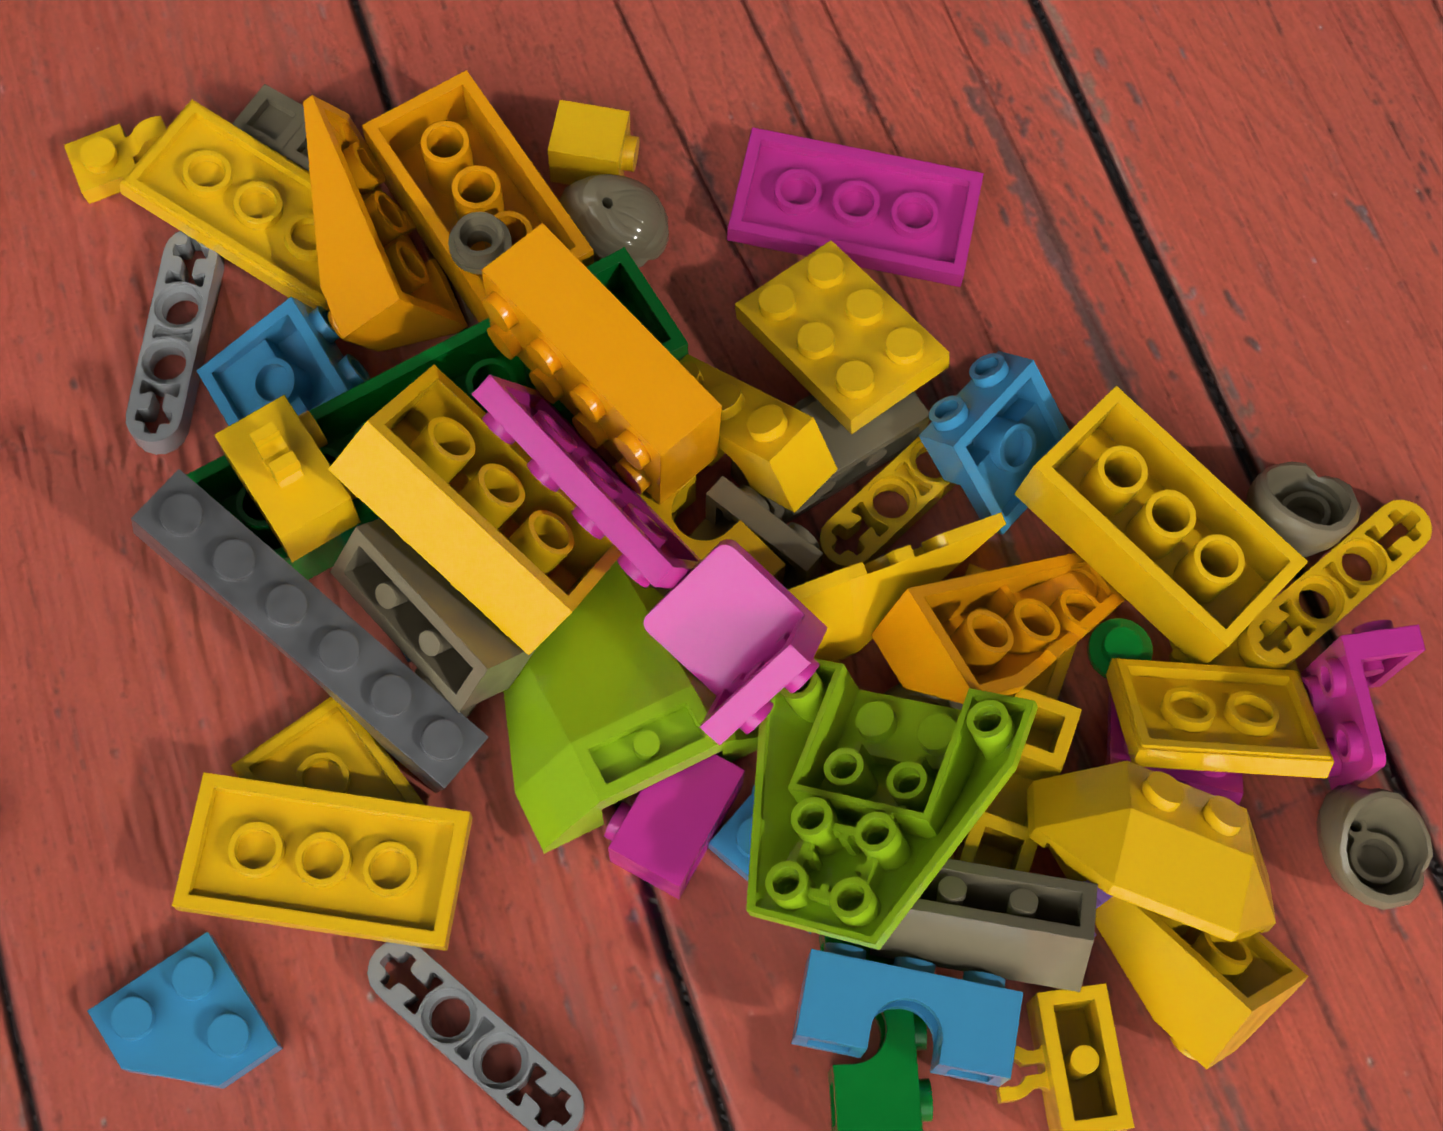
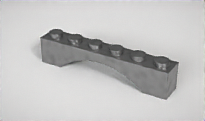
M180 469L131 518L133 533L181 575L232 611L288 657L362 725L389 754L435 793L447 787L489 738Z

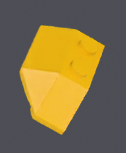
M1122 761L1035 780L1028 787V837L1043 848L1051 846L1066 865L1091 883L1098 884L1097 887L1106 894L1230 942L1250 937L1258 932H1268L1276 924L1269 875L1248 811L1224 796H1214L1179 782L1167 773L1152 771L1130 761Z

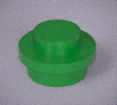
M1115 618L1109 619L1096 627L1089 638L1087 654L1095 671L1107 679L1106 673L1112 658L1151 661L1153 646L1149 635L1140 625L1128 619Z

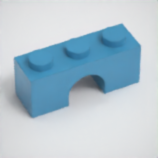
M826 943L824 951L811 949L806 960L791 1044L861 1058L868 1048L874 1017L886 1010L904 1009L918 1015L930 1029L933 1038L930 1073L997 1087L1011 1079L1023 992L1006 989V980L1003 977L978 971H965L963 979L935 974V964L911 957H895L893 965L865 960L866 950L843 943Z

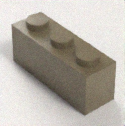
M912 392L851 435L813 395L805 397L793 407L814 417L838 470L795 513L761 495L769 505V512L787 524L897 457L928 426L930 421L928 409L916 393ZM732 460L731 476L738 486L745 484L750 487L745 475Z
M381 518L357 526L330 571L458 713L510 688L534 653L533 651L530 655L526 654L419 553L404 542Z
M948 859L880 950L871 948L870 955L894 959L895 957L917 958L931 962L940 968L963 972H985L1008 980L1080 992L1094 943L1098 884Z

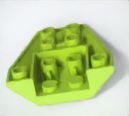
M617 560L577 608L536 648L510 688L503 691L515 794L544 854L604 825L602 809L715 754L729 762H733L756 751L758 748L759 725L749 734H745L739 728L720 746L700 728L716 695L645 630L644 619L663 596L651 585L645 588L635 582L621 568Z
M814 658L819 663L815 673L793 694L785 688L778 692L770 700L774 704L772 710L759 724L746 911L750 916L880 950L1016 771L1038 706L1034 700L969 688L962 709L860 690L844 664Z

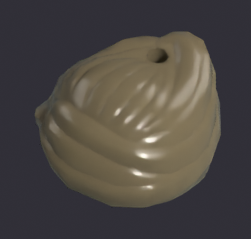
M600 174L576 180L564 189L559 202L593 248L594 262L625 247L638 268H640L648 260L657 259L664 252L669 241L668 216L658 196L646 185L625 176Z
M1301 462L1275 464L1262 470L1249 487L1245 503L1304 558L1328 550L1339 543L1342 537L1347 535L1358 523L1361 507L1349 484L1335 477H1318L1311 467Z
M1351 784L1338 785L1329 792L1319 809L1316 823L1319 847L1332 878L1344 892L1369 906L1386 910L1412 903L1419 896L1424 886L1423 873L1433 857L1431 836L1421 815L1411 803L1396 792L1380 788H1360Z

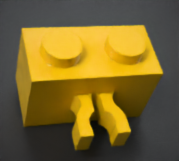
M285 395L214 434L230 466L291 562L298 560L361 523L352 501L357 497L328 470L330 464L320 448L328 444L321 428L308 410L297 415Z
M1106 983L1082 986L1080 992L1061 989L1036 993L1026 1003L1034 1051L1016 1046L1013 1062L1019 1068L1037 1065L1039 1074L1024 1076L1017 1086H1006L996 1089L998 1104L1018 1101L1033 1090L1041 1089L1049 1131H1127L1135 1128Z

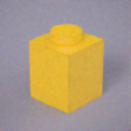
M559 100L547 150L551 182L570 185L576 180L592 175L611 174L624 176L625 171L634 172L638 159L640 138L630 134V111Z

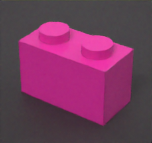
M715 754L641 790L632 806L622 802L611 818L604 834L605 838L612 841L608 847L610 862L671 896L680 899L709 848V842L715 837L742 789L745 770Z

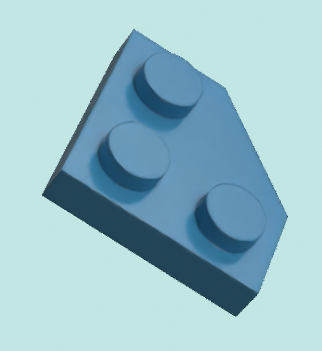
M209 932L204 933L87 1011L121 1069L137 1074L165 1077L224 1089L283 1049L214 936Z

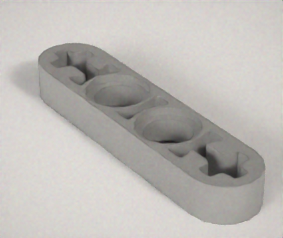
M182 231L175 233L167 241L163 251L126 411V425L135 442L145 452L155 455L167 454L176 450L184 443L188 435L200 382V376L196 370L204 364L224 273V258ZM195 251H202L206 259L201 258L195 261L192 271L195 284L189 283V272L183 259H192ZM180 301H191L198 305V312L190 322L176 325L166 320L168 310ZM168 355H178L186 359L184 371L178 377L163 380L154 376V368L162 358ZM156 394L164 397L162 408L170 424H160L156 433H150L145 422H155L158 418L160 403L155 396Z
M387 942L374 952L369 960L367 975L370 986L375 993L527 1130H579L584 1121L585 1104L577 1086L425 951L416 946ZM410 957L415 959L416 961L410 970L416 979L427 989L430 988L434 977L439 978L443 982L442 985L436 987L425 996L416 1014L411 1013L408 1007L419 1001V999L406 986L397 983L390 990L385 987L390 979L385 966L392 959L401 964ZM447 999L461 1000L466 1003L470 1011L468 1026L462 1033L453 1037H443L437 1034L431 1022L432 1013L436 1006ZM497 1044H510L517 1048L521 1055L522 1062L518 1074L510 1081L504 1083H497L487 1079L482 1069L483 1057L487 1050ZM536 1066L546 1073V1075L535 1081L541 1090L553 1098L558 1096L561 1091L570 1096L565 1107L571 1117L563 1126L555 1120L549 1122L545 1127L538 1124L537 1120L541 1116L542 1110L526 1093L519 1106H516L509 1100L510 1096L516 1094L527 1085Z

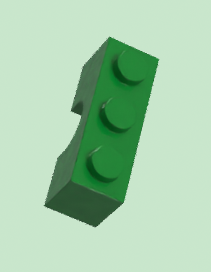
M819 935L820 951H824L826 943H843L866 950L865 960L893 965L894 959L870 955L871 948ZM904 1009L886 1010L874 1017L880 1034L879 1047L875 1056L862 1063L833 1065L828 1072L832 1131H923L922 1122H931L933 1119L931 1083L929 1078L919 1079L917 1051L927 1049V1024L911 1011Z

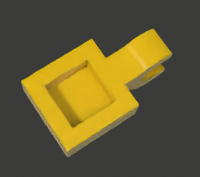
M154 116L141 121L135 126L129 136L125 134L119 123L64 144L81 193L89 204L121 192L119 183L166 130L161 116Z

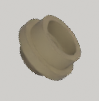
M472 212L463 216L453 227L449 235L448 245L450 255L458 267L469 273L482 274L481 270L512 246V240L507 226L501 220L486 212ZM481 241L492 245L481 251L470 249L473 244Z

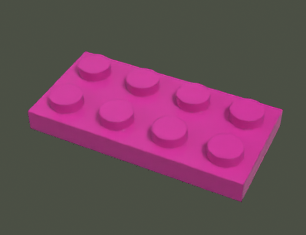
M752 127L728 224L727 240L808 256L832 240L859 267L961 287L984 173Z
M489 375L472 393L474 398L488 411L482 417L488 428L509 445H513L516 441L532 458L527 463L530 472L550 490L557 492L561 488L577 505L571 511L577 522L598 539L606 536L622 552V555L617 559L618 564L639 585L645 588L650 584L664 589L675 588L701 561L538 390Z

